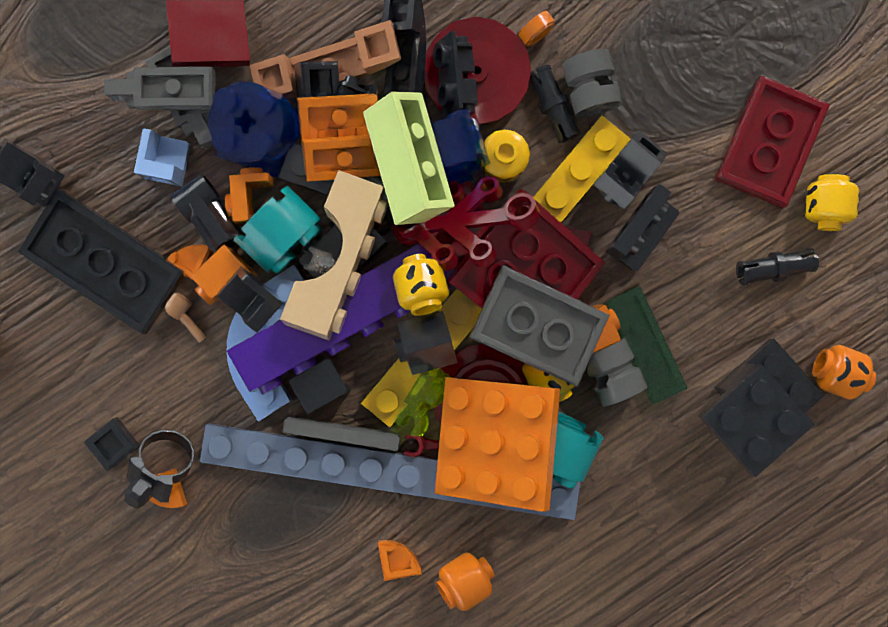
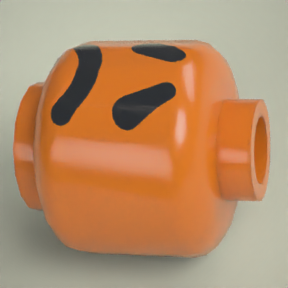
M840 344L829 349H823L816 357L812 368V374L816 377L818 387L847 400L856 399L863 392H869L876 381V372L873 371L871 357Z

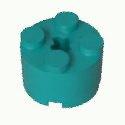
M289 186L280 190L285 195L282 200L276 201L272 197L242 227L241 230L246 236L239 235L234 238V242L267 273L272 270L276 274L282 272L297 257L292 251L300 243L303 246L308 244L323 230L318 225L322 219Z
M558 411L553 479L565 487L574 489L577 482L585 480L604 437L596 430L593 436H590L584 432L586 424Z

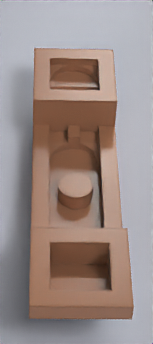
M389 20L355 31L354 38L291 58L283 54L250 65L258 102H272L297 97L295 64L299 62L338 61L339 83L344 81L346 76L361 79L401 60L392 21Z

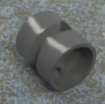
M596 49L580 53L567 59L562 64L567 86L574 88L570 98L575 117L595 116L622 105L618 82L610 78L615 73L610 50Z
M626 337L592 353L585 369L589 377H595L597 380L593 388L603 407L626 400L648 387L640 368L631 364L634 355Z

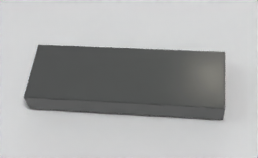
M295 416L287 417L284 420L283 426L284 433L395 451L399 450L401 442L400 433Z

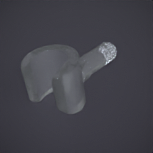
M311 246L309 251L313 253V257L308 265H304V269L323 275L334 265V259L331 253Z

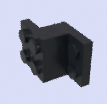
M768 339L714 387L720 394V397L705 409L699 417L751 476L757 477L815 425L805 413L825 395L775 339Z

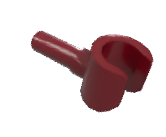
M415 432L404 437L405 439L414 438L419 442L418 451H404V454L409 457H416L425 450H439V440L426 439L421 433Z

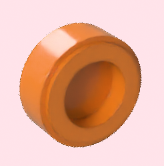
M547 10L543 11L520 30L518 37L526 47H531L551 32L555 27L556 21Z

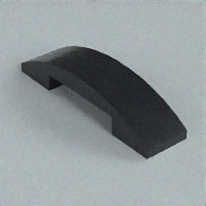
M384 0L382 23L389 20L392 21L401 60L386 67L383 97L390 92L422 93L426 67V26L422 0Z

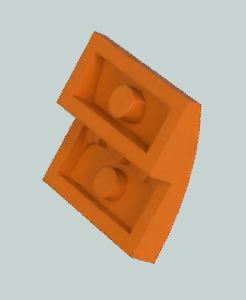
M376 94L297 98L307 182L334 180L338 170L359 178L381 176L363 114L365 110L378 102Z

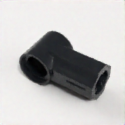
M200 174L170 195L180 213L187 221L194 224L213 253L217 252L223 245L231 248L236 244L234 238L242 235L220 204L222 202L220 195L203 174Z

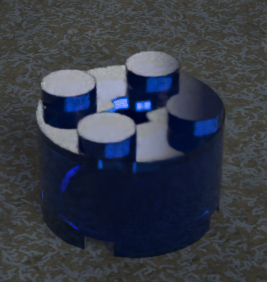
M237 82L226 88L219 89L214 95L209 112V131L214 147L226 156L243 162L269 164L281 159V156L295 144L299 130L298 116L293 106L278 91L253 82ZM253 121H257L256 126H252Z
M469 110L455 111L449 114L446 119L433 123L430 120L447 181H457L460 184L469 180L473 181L472 173L479 169L482 170L484 175L485 166L491 163L479 123L475 118L471 117Z

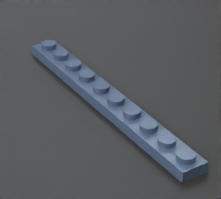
M211 423L205 426L200 457L201 463L575 520L580 482H577L576 487L572 489L559 484L552 478L550 510L546 512L434 494L438 458L419 455L409 457L399 452Z

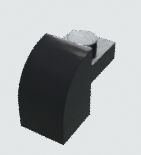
M638 130L593 185L599 189L600 194L608 202L615 205L618 204L621 208L625 209L636 197L642 185L662 164L667 153Z
M4 138L0 144V183L16 191L19 198L34 206L38 203L45 207L65 175L40 158Z

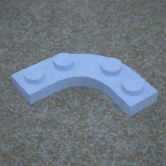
M295 265L264 283L278 295L283 304L259 332L280 321L294 282L305 281ZM237 312L228 332L227 350L257 334L244 323L241 315ZM227 353V362L232 379L258 421L292 401L283 384L264 395L261 394L260 390L249 392Z

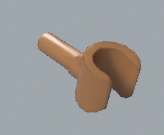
M174 293L165 305L166 312L173 318L180 320L200 343L206 336L191 317L186 314L192 302L182 294Z

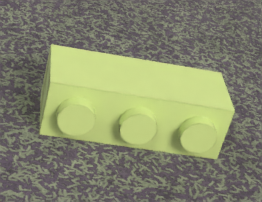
M390 92L363 112L394 224L423 223L455 207L422 93Z

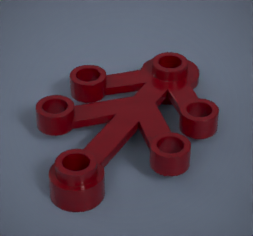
M493 176L482 178L478 182L477 187L467 196L459 182L451 181L448 182L451 194L457 192L452 196L455 205L453 209L446 215L436 216L423 223L395 225L393 220V233L402 244L411 245L418 243L431 255L432 259L439 263L443 271H449L457 265L458 255L451 245L441 244L431 234L445 231L469 251V255L476 266L487 267L495 261L496 252L488 240L479 239L469 229L511 224L514 228L528 230L537 223L539 209L531 195L520 193L509 198L504 208L473 212L483 202L492 203L501 197L502 188L498 179ZM494 187L492 190L485 192L487 189ZM487 251L483 256H478L481 252ZM445 255H449L445 260H441Z

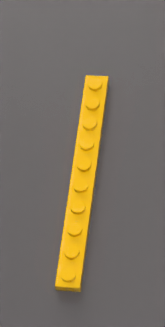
M601 115L533 198L559 222H562L629 142L630 138ZM457 289L439 310L444 312L454 350L473 329L482 310ZM398 358L361 404L388 427H391L439 368L412 375L408 361L400 363Z

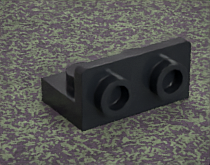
M661 184L649 190L605 252L630 270L638 271L679 215V210L666 202L672 192Z

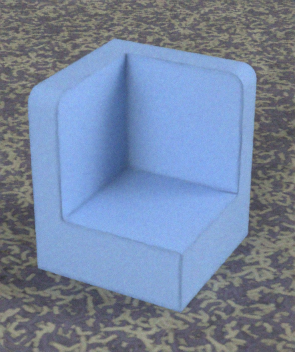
M144 128L134 173L146 180L182 187L191 145L187 141L159 136L153 130Z

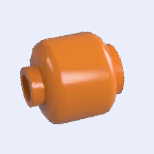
M466 552L439 569L440 580L435 583L440 595L450 609L456 607L460 611H468L492 594L490 579L495 577V574L484 557L477 559L471 553Z

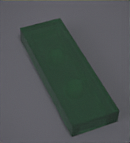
M637 286L605 301L604 304L607 308L613 309L619 319L621 329L617 330L620 338L626 337L634 355L631 362L633 366L639 367L648 386L645 392L651 404H656L688 389L641 287Z

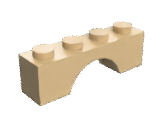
M338 170L324 208L327 217L338 227L343 236L341 254L335 265L322 276L311 280L294 282L280 318L285 325L330 341L333 332L340 333L347 315V311L342 309L347 295L354 296L360 282L361 274L356 272L361 258L366 260L369 258L374 245L375 237L370 236L375 222L382 223L387 211L388 201L384 200V186Z

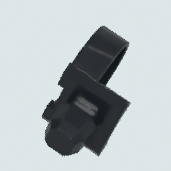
M160 430L147 436L139 447L138 457H132L129 460L126 477L131 484L126 489L124 501L136 509L144 506L152 497L160 502L168 503L173 484L184 479L192 467L194 448L190 440L183 434L173 430ZM159 440L173 441L180 444L187 451L190 463L180 473L157 476L150 473L144 467L141 453L145 447Z

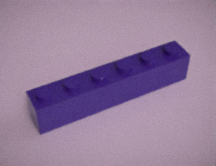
M418 244L362 275L354 296L347 295L342 309L347 311L343 327L339 334L332 333L330 341L289 327L280 320L226 350L248 391L255 392L260 390L261 394L264 395L282 385L283 382L280 377L292 370L298 376L317 365L314 359L326 351L329 352L330 356H333L351 346L349 338L362 332L364 337H367L382 329L384 324L381 320L394 313L398 319L410 313L411 311L403 309L398 302L393 274L397 268L403 265V259L414 254H424L426 259H432L431 255ZM452 269L449 271H444L448 290H450L451 288L448 285L449 282L447 281V279L452 274Z

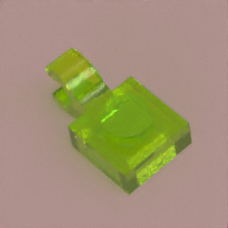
M430 370L420 374L404 401L408 405L397 416L396 423L398 425H407L410 418L413 417L415 427L410 433L413 437L422 436L427 431L429 425L427 410L434 409L443 402L445 377H451L442 370Z

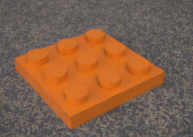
M445 377L434 494L541 512L549 511L560 389Z

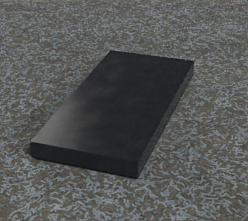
M61 189L55 191L18 250V253L141 334L149 332L184 277L183 273L185 272L168 261L166 257Z

